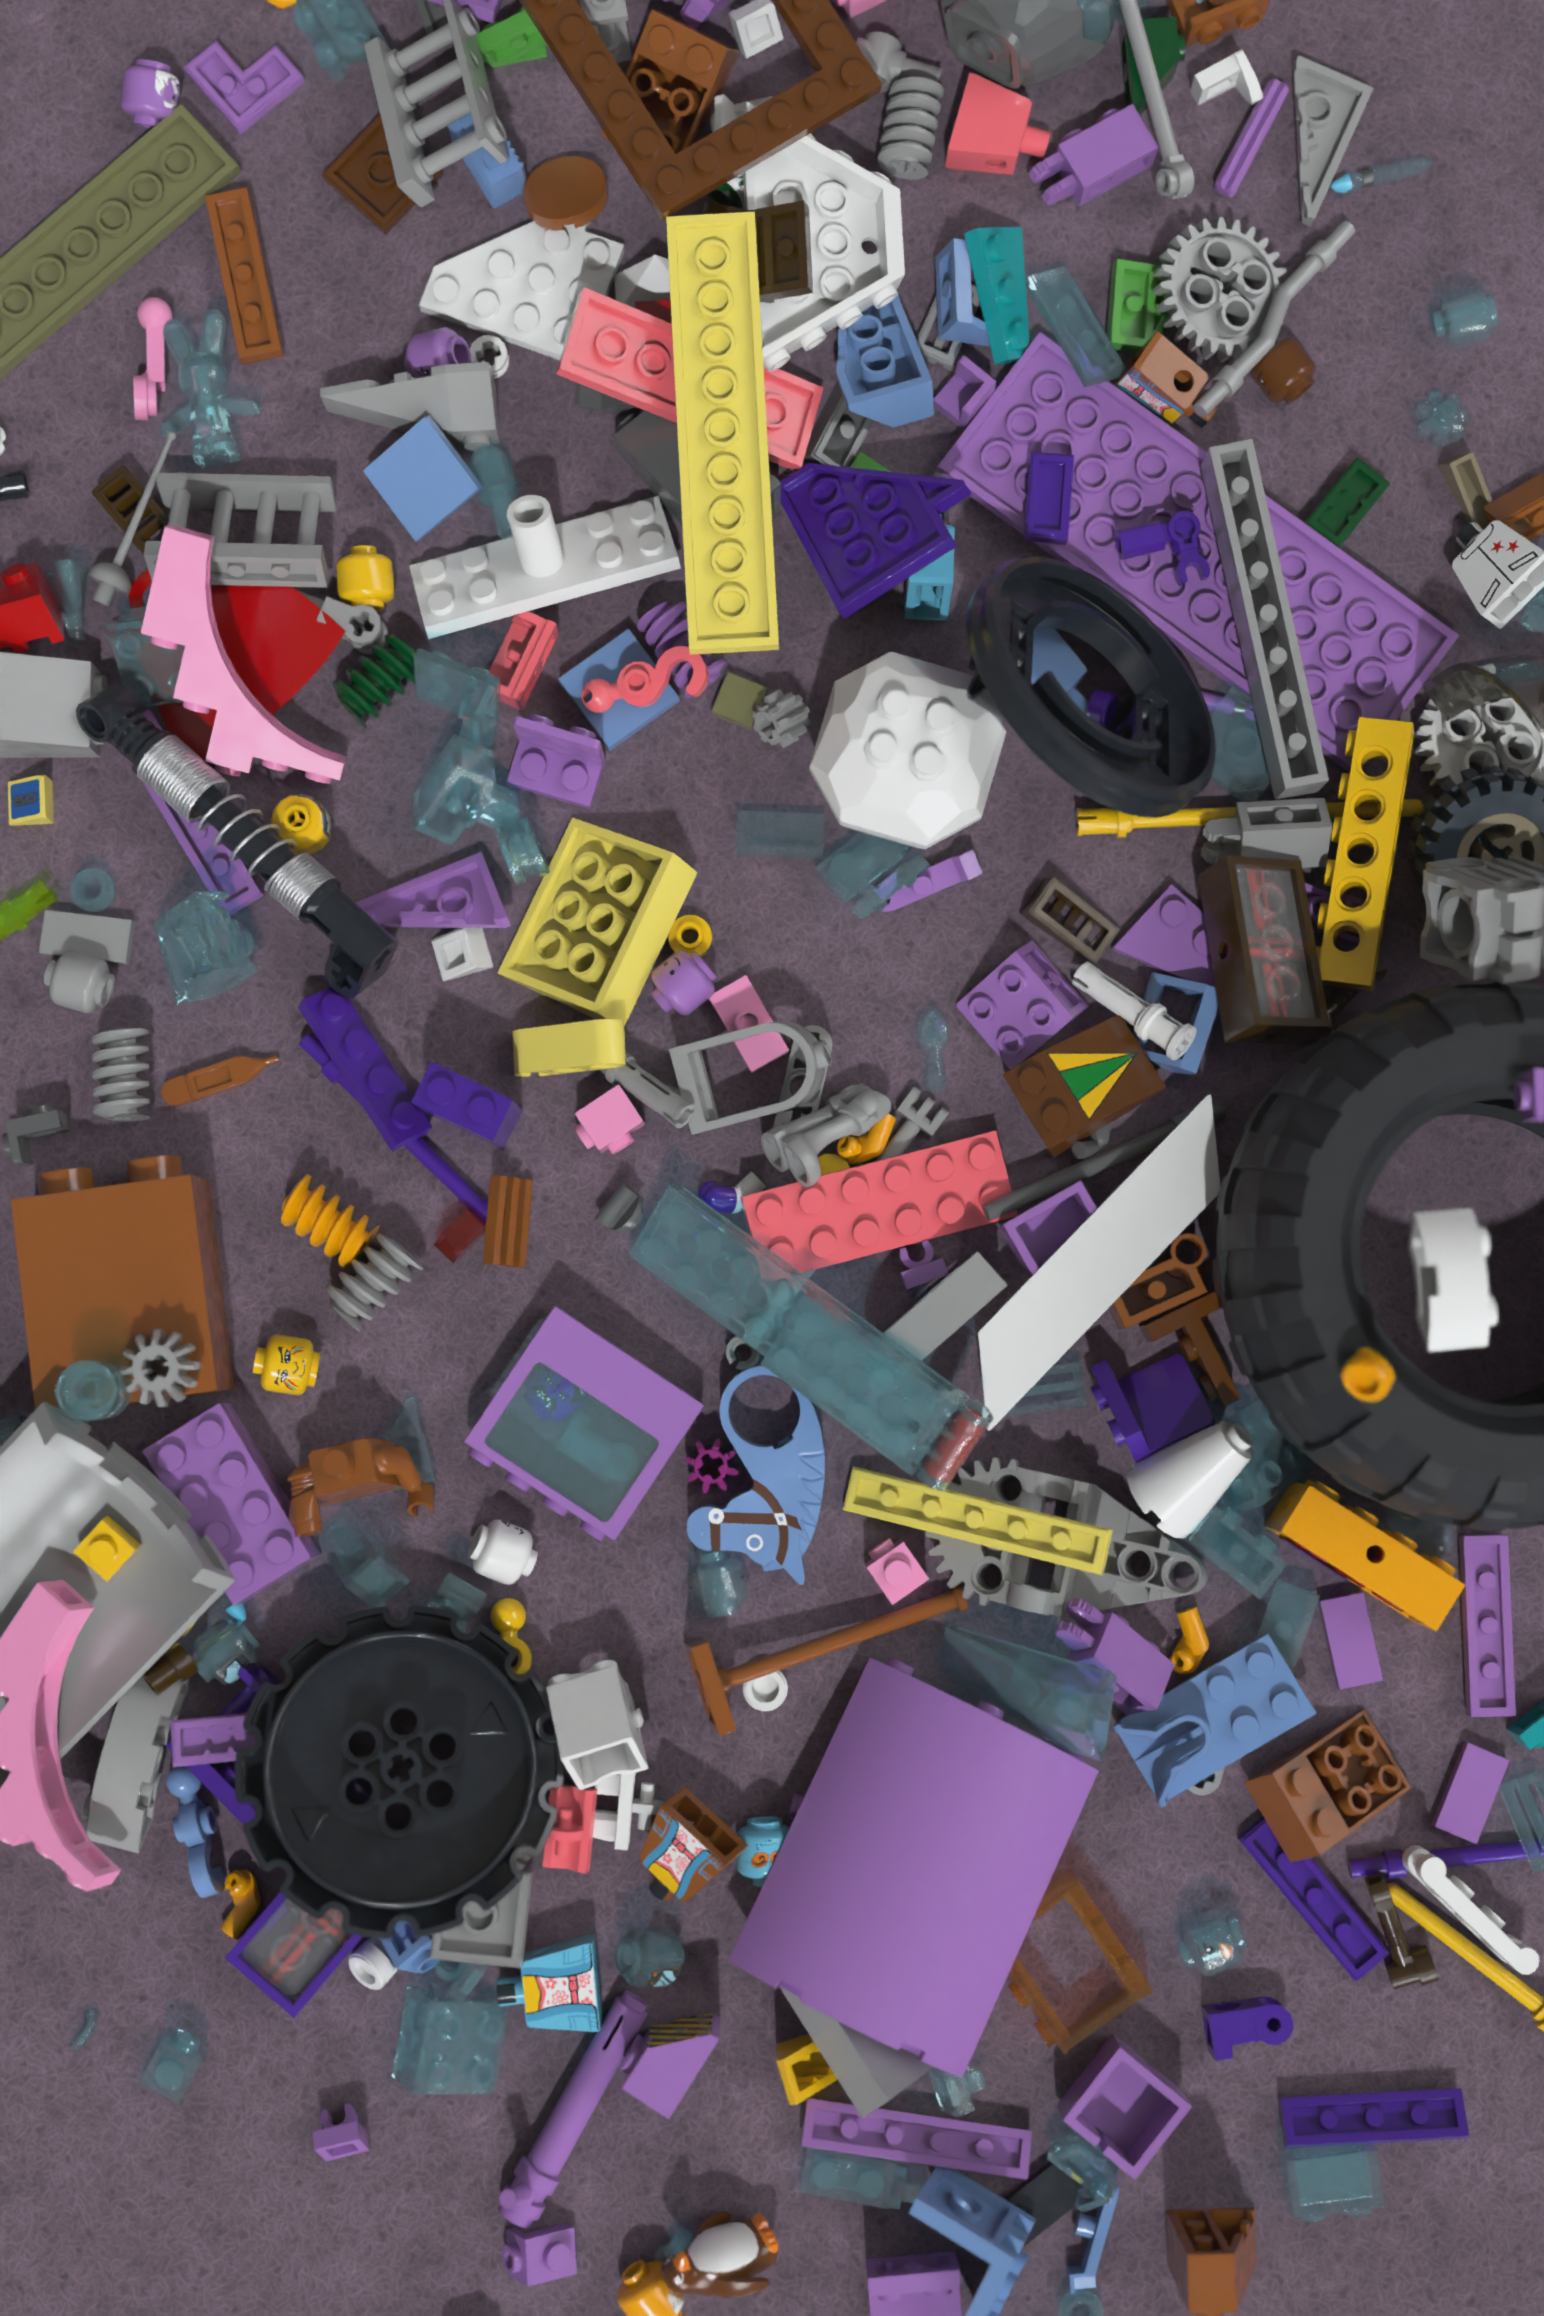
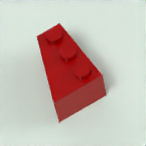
M37 561L28 565L17 563L3 570L0 576V649L11 646L15 654L27 651L29 648L28 641L47 636L52 644L65 641L61 607Z

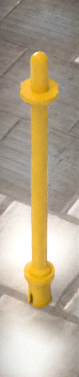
M1404 799L1401 817H1414L1415 814L1421 815L1424 811L1422 801L1418 799ZM1345 802L1326 803L1330 820H1334L1335 816L1343 817ZM1365 802L1358 807L1356 816L1360 819L1371 818L1373 820L1379 815L1381 807L1375 802ZM1236 807L1180 809L1176 813L1156 818L1129 815L1112 808H1076L1075 825H1078L1076 827L1077 836L1115 834L1116 838H1125L1127 833H1130L1134 828L1205 826L1206 821L1209 822L1210 819L1234 818Z

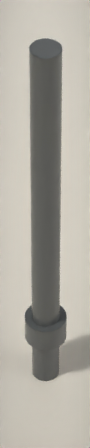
M1220 1102L1213 1103L1214 1122L1225 1118V1111ZM1187 1111L1170 1117L1168 1123L983 1204L982 1209L987 1220L991 1221L1158 1147L1189 1113Z

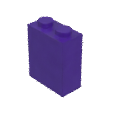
M432 1061L411 1101L425 1113L503 1150L523 1111L512 1099Z

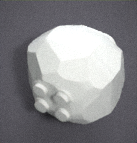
M888 652L834 682L809 771L841 826L904 845L927 849L981 820L1007 731L998 717L967 698L968 687L974 675L898 653Z

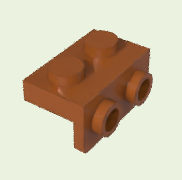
M1167 0L1166 2L1172 17H1176L1179 33L1185 36V47H1188L1198 42L1202 45L1209 44L1220 38L1223 33L1238 27L1241 30H1245L1255 26L1264 18L1270 0Z

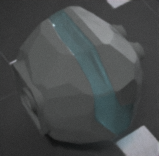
M940 0L948 45L953 55L972 69L1013 89H1017L1021 85L1033 86L1056 79L1084 64L1102 50L1111 36L1114 25L1115 0Z

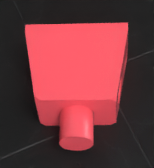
M969 73L948 146L945 167L1013 175L1020 152L1045 158L1051 132L1027 126L1033 103L1029 98L979 75Z

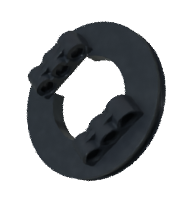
M1029 556L1010 559L998 566L992 575L978 586L971 597L967 611V634L972 653L969 669L975 672L968 687V699L1001 720H1006L1030 750L1068 784L1093 800L1114 810L1139 817L1156 818L1168 816L1182 809L1194 796L1204 790L1213 775L1216 760L1215 732L1207 704L1198 684L1181 656L1164 634L1139 608L1109 584L1085 570L1066 562L1044 557ZM1035 628H1057L1081 638L1106 657L1127 681L1131 690L1126 693L1127 699L1119 706L1113 716L1111 732L1096 723L1077 706L1062 688L1052 671H1046L1032 684L1033 636Z

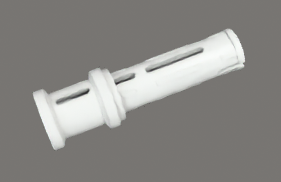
M1085 962L1078 968L1074 975L1076 978L1072 980V985L1086 992L1096 1001L1128 1021L1135 1027L1134 1029L1138 1037L1155 1042L1166 1050V1056L1173 1061L1179 1059L1189 1049L1197 1032L1193 1025L1189 1023L1183 1025L1167 1014L1165 1006L1160 1003L1149 1004L1119 982L1101 972L1090 962Z

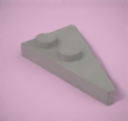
M1298 55L1293 67L1300 211L1301 223L1311 227L1374 88Z

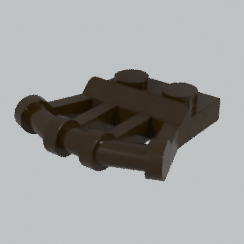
M804 200L753 210L715 202H705L702 215L755 212L760 302L774 303L776 299L813 293L809 206Z

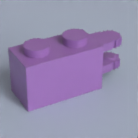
M1131 104L1120 111L1117 108L1107 111L1097 120L1095 125L1084 131L1075 129L1066 134L1060 140L1057 152L1032 167L1028 175L1036 184L1059 172L1063 179L1045 190L1041 196L1048 206H1052L1058 201L1073 195L1080 206L1153 166L1159 147L1136 108Z
M1071 1598L1066 1605V1613L1073 1617L1072 1619L1081 1626L1061 1621L1055 1631L1056 1636L1071 1649L1065 1664L1126 1715L1157 1710L1175 1664L1160 1652L1156 1644L1145 1640L1134 1631L1123 1617L1113 1612L1102 1614L1094 1606H1091L1090 1603H1087L1086 1600Z

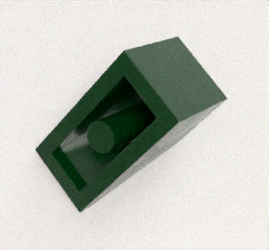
M1176 17L1142 19L1161 90L1174 78L1178 62L1185 59L1184 34H1178ZM1124 23L1119 42L1125 108L1133 104L1141 116L1148 106Z

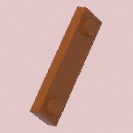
M244 187L206 195L205 199L239 360L242 365L284 357L248 188Z

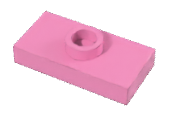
M747 975L718 990L709 998L728 1033L773 1022ZM768 1032L734 1042L751 1074L789 1053L786 1043L778 1032Z

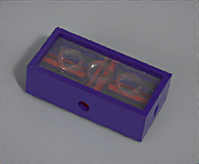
M280 1892L227 1954L225 1959L289 2015L295 2018L363 1936L347 1933L342 1930L343 1916L340 1911L330 1910L321 1920H317L298 1908Z

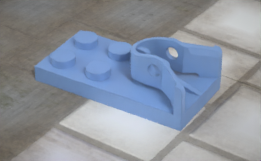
M1266 1633L1165 1692L1157 1710L1126 1715L1114 1722L1112 1728L1116 1734H1119L1154 1793L1157 1804L1162 1808L1168 1805L1169 1799L1317 1713L1270 1635Z

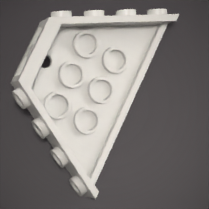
M746 101L742 115L757 106ZM808 134L743 173L744 206L746 210L803 200L809 206L813 293L776 299L774 303L760 302L763 368L773 372L790 360L791 356L789 354L801 347L805 351L811 350L827 337L826 332L837 326L844 330L856 323L862 317V311L872 305L876 309L882 308L898 296L897 289L905 275L900 189L892 185L885 175L878 172H869L855 164L848 154L840 150H831L820 144L812 134ZM864 241L873 242L877 247V252L867 254L862 249V243Z

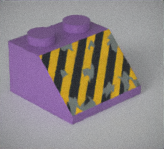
M714 2012L651 2025L644 2037L637 2033L623 2056L625 2060L620 2068L625 2073L622 2089L669 2119L719 2040L720 2016Z

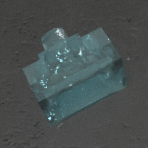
M195 891L153 922L177 1005L229 992L258 973L257 967L248 958V955L253 952L254 948L251 933L246 929L240 930L238 920L231 919L227 908L218 906L229 898L227 891Z

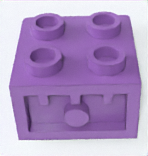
M528 714L527 719L515 716L513 727L519 743L508 775L507 785L591 810L606 761L601 741L595 739L596 734L575 726H571L569 731L552 727L553 721L535 714Z
M1033 940L1012 953L957 1003V1008L1009 1069H1013L1024 1062L1060 1029L1089 1007Z
M956 2251L865 2259L870 2316H962L960 2299L961 2278Z

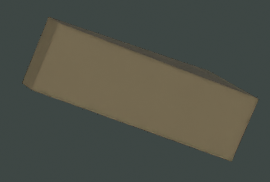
M1474 452L1460 453L1438 464L1437 467L1468 523L1476 522L1484 530L1489 524L1483 507L1493 500Z

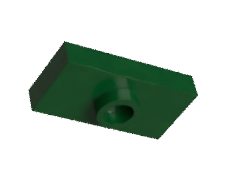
M1356 457L1304 523L1340 548L1391 483Z

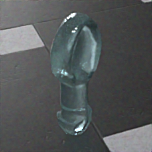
M929 1007L921 1014L916 1032L918 1042L925 1050L927 1077L924 1078L925 1085L929 1091L939 1093L947 1085V1076H944L943 1048L949 1039V1027L943 1013L937 1008Z

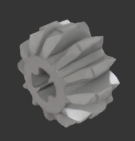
M154 1329L151 1340L144 1334L136 1336V1344L140 1351L126 1348L123 1355L133 1360L132 1366L120 1368L121 1375H133L134 1377L125 1386L126 1391L130 1393L141 1389L139 1402L141 1404H149L155 1397L158 1407H167L170 1395L177 1402L185 1400L186 1395L181 1384L190 1388L196 1387L198 1381L188 1375V1370H198L201 1368L200 1361H188L186 1358L196 1350L194 1344L188 1343L180 1347L182 1334L172 1332L166 1339L163 1329ZM166 1358L167 1362L163 1366H169L168 1374L155 1377L154 1374L158 1370L152 1369L154 1361Z

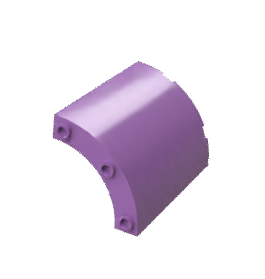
M890 1657L887 1665L869 1658L728 1961L774 1988L779 1986L798 1996V2001L898 2051L900 2048L919 2055L918 2059L922 2062L962 2078L1099 1770L1083 1762L1086 1753L1063 1742L1058 1749L1002 1720L1004 1711L980 1700L976 1708L912 1677L914 1668Z

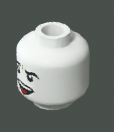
M496 1519L487 1526L481 1524L478 1527L468 1550V1558L473 1559V1569L476 1573L502 1584L511 1585L521 1575H530L535 1566L538 1552L532 1549L533 1538L529 1531Z

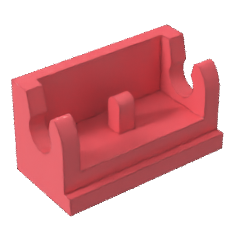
M528 611L514 615L512 624L479 691L523 711L559 636L557 624Z

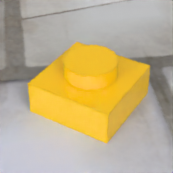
M106 1515L73 1552L107 1582L141 1544L109 1515Z

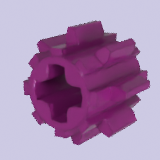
M719 1438L715 1440L712 1449L708 1450L701 1441H698L696 1447L700 1454L697 1458L685 1457L684 1459L686 1463L694 1465L695 1472L687 1478L688 1482L699 1478L704 1482L702 1489L705 1494L709 1491L711 1483L716 1482L722 1490H727L728 1487L724 1477L727 1474H739L738 1469L729 1466V1459L736 1455V1450L729 1451L726 1454L720 1450L721 1439ZM705 1454H709L712 1459L720 1456L724 1464L719 1467L720 1477L715 1478L712 1473L704 1475L701 1472L700 1467L705 1464L703 1458Z

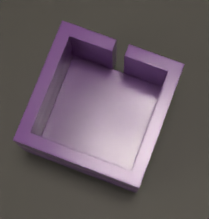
M1080 1180L998 1228L1029 1280L1097 1210V1207Z
M1112 2033L1058 2102L1057 2107L1065 2123L1094 2147L1099 2144L1102 2153L1136 2180L1192 2108V2105L1182 2089Z

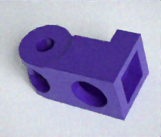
M1256 1997L1201 2005L1207 2049L1215 2061L1233 2058L1232 2045L1260 2040L1269 2045H1278L1284 2043L1293 2031L1291 2014L1278 2000L1272 1997Z

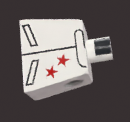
M1499 520L1492 521L1484 530L1476 522H1471L1458 532L1456 541L1464 550L1453 560L1452 568L1477 611L1501 629L1544 587V551Z

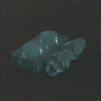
M859 832L815 867V870L843 904H846L855 895H860L861 899L853 904L850 909L862 921L871 912L878 913L888 905L886 900L902 887L907 889L918 880L917 875L925 870L929 864L919 852L907 862L901 860L902 857L911 851V847L908 845ZM886 870L892 873L876 887L870 884Z

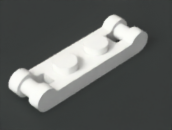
M1413 1845L1405 1850L1402 1857L1404 1867L1499 1959L1509 1964L1521 1974L1528 1975L1539 1966V1955L1528 1945L1523 1944L1513 1935L1505 1934L1501 1929L1506 1923L1486 1905L1479 1909L1470 1900L1475 1893L1459 1878L1452 1875L1448 1879L1446 1877V1865L1441 1859L1430 1854L1421 1846Z

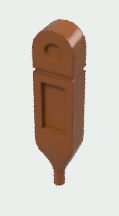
M277 1054L267 1058L233 1057L166 1081L162 1086L161 1096L171 1106H184L195 1102V1100L199 1101L250 1083L267 1065L279 1062Z

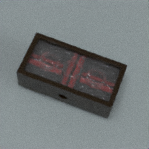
M1226 855L1198 875L1225 1042L1301 1044L1329 1028L1330 1024L1301 860Z

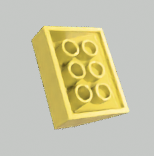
M572 817L548 866L550 872L547 869L498 970V974L597 1020H624L625 1027L698 872L673 852Z

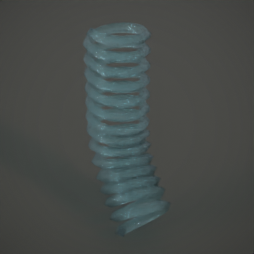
M97 2008L84 2012V2025L73 2041H71V2044H69L72 2051L74 2049L81 2051L85 2043L93 2035V2032H95V2029L92 2030L87 2027H97V2025H89L98 2023L96 2021L98 2020Z

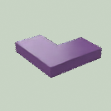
M217 41L213 42L183 67L186 74L240 135L305 82L303 75L276 45L244 71L241 70Z

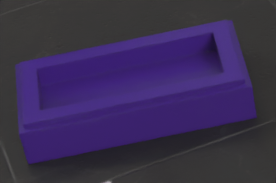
M1043 452L1030 453L1023 541L1067 544L1074 455Z

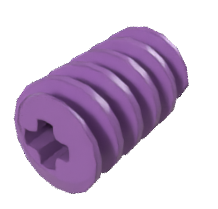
M686 601L672 605L671 602L661 603L646 612L636 625L638 631L647 632L645 636L647 644L657 646L655 655L658 659L666 650L672 647H689L687 618L682 619L681 617L687 608ZM700 654L706 660L709 667V681L706 689L720 676V671L727 663L725 658L711 661L710 657L713 654ZM688 662L676 664L671 674H676L674 681L677 687L686 688L693 676V668ZM685 690V699L692 698V696L689 695Z

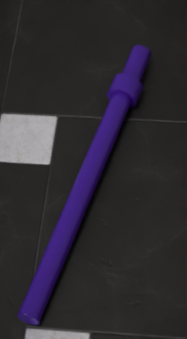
M311 1032L308 1033L300 1041L299 1046L322 1067L321 1073L332 1084L339 1083L359 1102L321 1042ZM421 1138L404 1145L411 1154L486 1225L488 1202Z
M1544 1838L1430 1850L1428 1852L1441 1859L1446 1868L1544 1857ZM1402 1849L1382 1851V1856L1349 1859L1347 1862L1351 1878L1372 1876L1378 1873L1385 1874L1387 1879L1406 1877L1409 1871L1402 1862Z

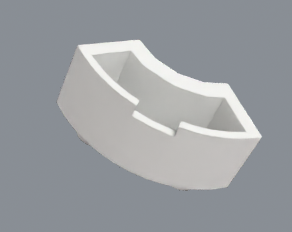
M1472 1208L1413 1213L1409 1252L1416 1280V1318L1428 1351L1487 1346L1489 1326L1496 1325L1497 1306L1494 1297L1489 1296L1485 1256H1488L1490 1251L1489 1235L1485 1227H1478Z

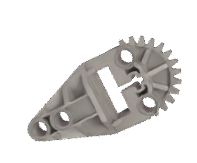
M994 1457L992 1458L989 1472L981 1460L974 1461L975 1476H972L965 1468H960L957 1471L962 1484L958 1485L947 1479L944 1485L949 1490L1038 1512H1044L1047 1497L1069 1502L1066 1514L1067 1519L1113 1530L1103 1575L1056 1564L1051 1588L1048 1589L1028 1584L1033 1562L1032 1557L926 1532V1537L940 1541L939 1545L928 1551L929 1555H943L945 1558L936 1568L937 1573L952 1570L954 1573L947 1585L950 1588H954L960 1583L965 1582L962 1597L969 1599L976 1592L979 1594L980 1605L987 1606L989 1600L1033 1613L1064 1617L1069 1616L1065 1608L1071 1598L1086 1600L1087 1603H1090L1091 1606H1094L1099 1611L1191 1595L1199 1592L1205 1586L1208 1579L1205 1563L1199 1557L1095 1484L1020 1468L1019 1460L1011 1459L1008 1467L1003 1468L1000 1458ZM1015 1476L1019 1479L1022 1490L1016 1500L1010 1501L1004 1494L1003 1486L1009 1477ZM1139 1551L1145 1552L1151 1560V1568L1143 1577L1136 1575L1131 1568V1559ZM1183 1561L1190 1563L1195 1571L1193 1583L1186 1588L1180 1586L1174 1578L1176 1566ZM991 1564L997 1565L1002 1572V1581L995 1589L989 1587L984 1579L986 1568Z

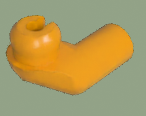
M887 1114L881 1121L872 1126L867 1134L857 1138L854 1136L841 1138L837 1145L839 1156L843 1157L847 1163L858 1165L880 1156L885 1150L896 1118Z
M1197 1606L1176 1612L1183 1635L1174 1648L1169 1660L1175 1664L1173 1670L1179 1674L1195 1671L1209 1649V1639Z

